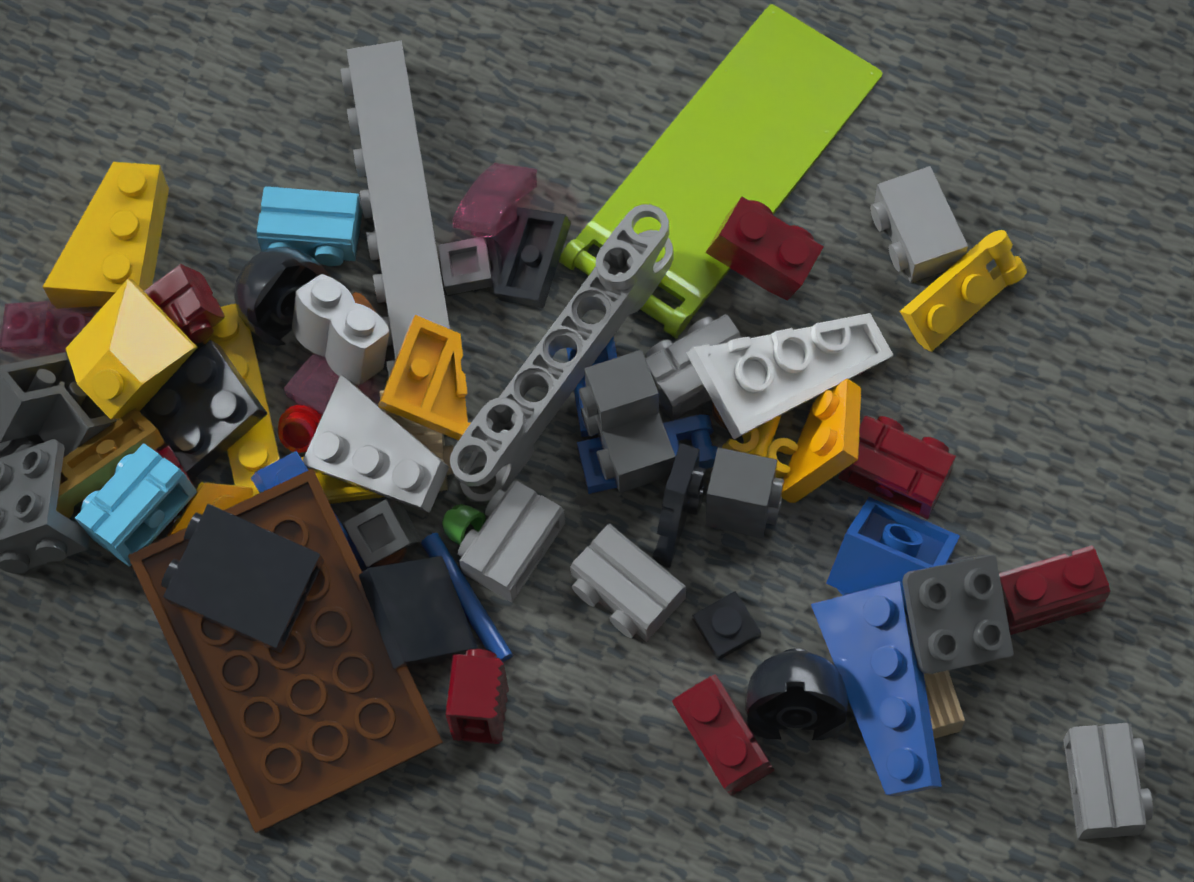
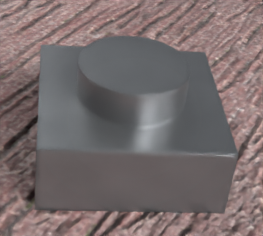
M485 236L438 245L444 288L447 295L493 286L491 264Z

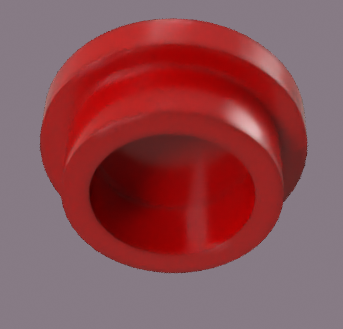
M294 405L287 408L278 421V436L281 443L290 451H297L298 453L307 452L322 418L321 415L305 405Z

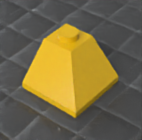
M127 279L66 347V351L77 385L110 419H118L135 408L140 411L198 347L133 279Z

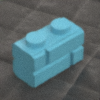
M265 186L257 226V240L261 252L269 248L290 247L310 255L318 263L326 266L341 265L343 260L355 261L363 213L359 194Z
M143 443L134 454H128L120 460L115 469V475L100 491H94L85 498L81 506V512L75 519L95 542L107 551H110L127 566H131L128 555L149 546L197 493V490L180 468L166 458H162L160 454Z

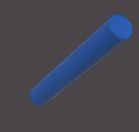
M433 533L424 538L421 545L429 558L443 556L465 616L486 650L494 652L502 662L513 657L506 642L439 534Z

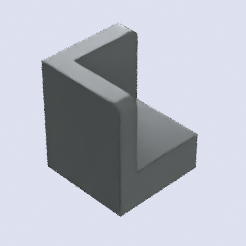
M386 499L343 523L366 567L372 566L401 549L413 546L421 541L404 505L393 499Z

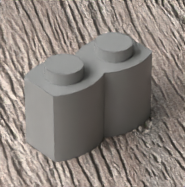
M320 274L296 290L292 331L305 348L315 354L326 357L328 365L339 377L343 375L358 386L384 368L389 328L376 312L364 305L355 303L352 294L344 285L323 274Z

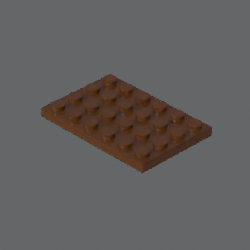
M313 468L224 510L321 554L324 559V563L281 653L170 604L163 598L166 588L161 587L163 576L173 559L181 560L189 543L184 540L187 528L128 555L249 821L257 834L443 744L408 668L394 669L358 576L362 571Z

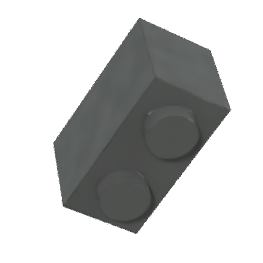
M718 447L707 491L706 526L764 539L766 525H777L782 502L781 495L784 479L776 478L777 460Z

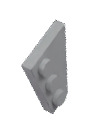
M343 375L339 377L303 458L304 464L309 469L313 468L316 472L429 513L449 469L447 464L390 417L386 411L379 408L375 402Z

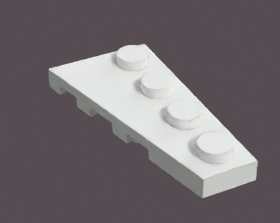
M870 313L816 323L811 327L796 330L790 328L775 331L765 336L733 339L727 343L713 346L709 344L697 346L686 352L733 439L815 398L824 391L834 388L846 378L851 379L893 356Z

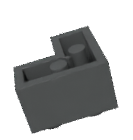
M642 350L584 368L586 387L579 389L583 408L580 410L588 435L593 436L597 434L603 450L597 451V457L604 478L606 480L614 478L619 493L669 477L676 456L659 415V393Z
M67 352L0 365V443L38 434L44 442L55 439L63 444L65 457L120 419H110L77 385Z

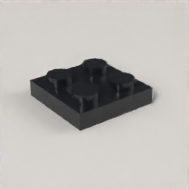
M209 340L183 363L143 407L185 472L194 477L203 472L268 414L221 346L212 340Z

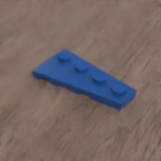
M898 581L811 604L834 665L845 683L849 703L885 794L888 796H900L942 787L924 673L919 670L916 661L903 582Z

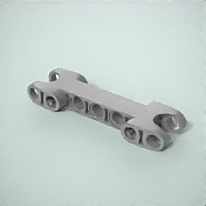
M643 204L634 207L628 212L600 248L596 256V267L499 398L490 400L483 406L455 445L450 456V465L455 477L460 481L464 495L470 501L477 504H488L499 489L505 491L531 458L534 452V443L584 377V368L592 366L628 315L637 312L643 307L670 269L674 260L672 243L668 238L669 220L666 213L659 207ZM644 217H653L661 223L659 231L647 230L637 234L633 228L635 223ZM664 247L666 250L664 257L655 263L660 251ZM590 310H600L605 313L604 318L595 324H587L581 320L583 315ZM572 348L577 351L576 356L569 362L559 363L553 360L555 353L560 349ZM542 386L548 389L546 397L538 402H529L524 399L526 392L533 387ZM473 451L462 471L460 469L462 457L466 453ZM496 476L494 488L486 494L474 493L469 488V486L485 484Z

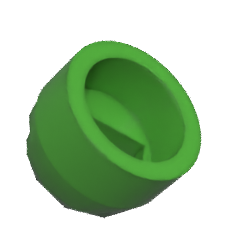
M456 505L451 510H448L443 517L442 526L444 533L451 541L461 545L468 525L471 523L474 529L479 532L486 522V517L484 513L472 506Z

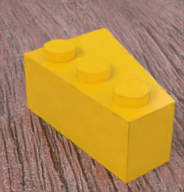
M126 162L112 163L43 285V289L54 309L99 312L127 279H133L143 291L153 285L169 187L160 165Z

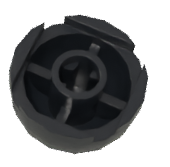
M290 247L266 249L251 258L242 268L236 280L234 299L238 315L244 324L264 343L276 346L285 345L286 343L281 339L292 331V324L281 325L271 318V313L274 312L280 319L285 321L293 320L296 290L320 274L329 277L330 274L314 258L300 250Z
M788 649L764 660L750 677L745 699L747 723L751 730L766 739L782 740L779 729H788L786 727L814 730L812 740L830 738L841 731L847 723L848 696L843 678L837 668L827 659L804 649Z

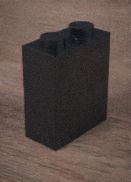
M207 504L203 514L196 512L187 526L184 540L189 543L181 560L173 559L163 576L161 587L166 588L163 598L170 604L281 653L324 563V559L321 554Z

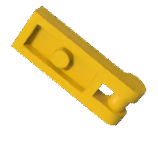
M998 230L987 235L900 310L917 342L925 350L933 351L1007 285L1017 283L1024 278L1027 269L1021 258L1014 256L1011 252L1013 244L1006 231ZM994 259L997 266L989 272L986 265Z

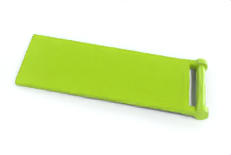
M770 4L595 217L586 225L576 239L571 240L561 253L559 262L570 270L576 267L589 276L596 267V258L587 252L593 244L601 248L619 223L634 207L643 204L659 207L666 213L669 220L668 238L673 246L674 260L658 286L683 303L680 307L674 309L651 294L640 310L663 324V330L674 338H678L708 296L731 269L705 252L741 196L747 200L759 201L769 207L774 215L880 80L883 72L784 10ZM644 217L635 223L633 230L637 234L647 230L659 231L661 223L653 217ZM664 247L660 251L655 263L664 257L666 253Z

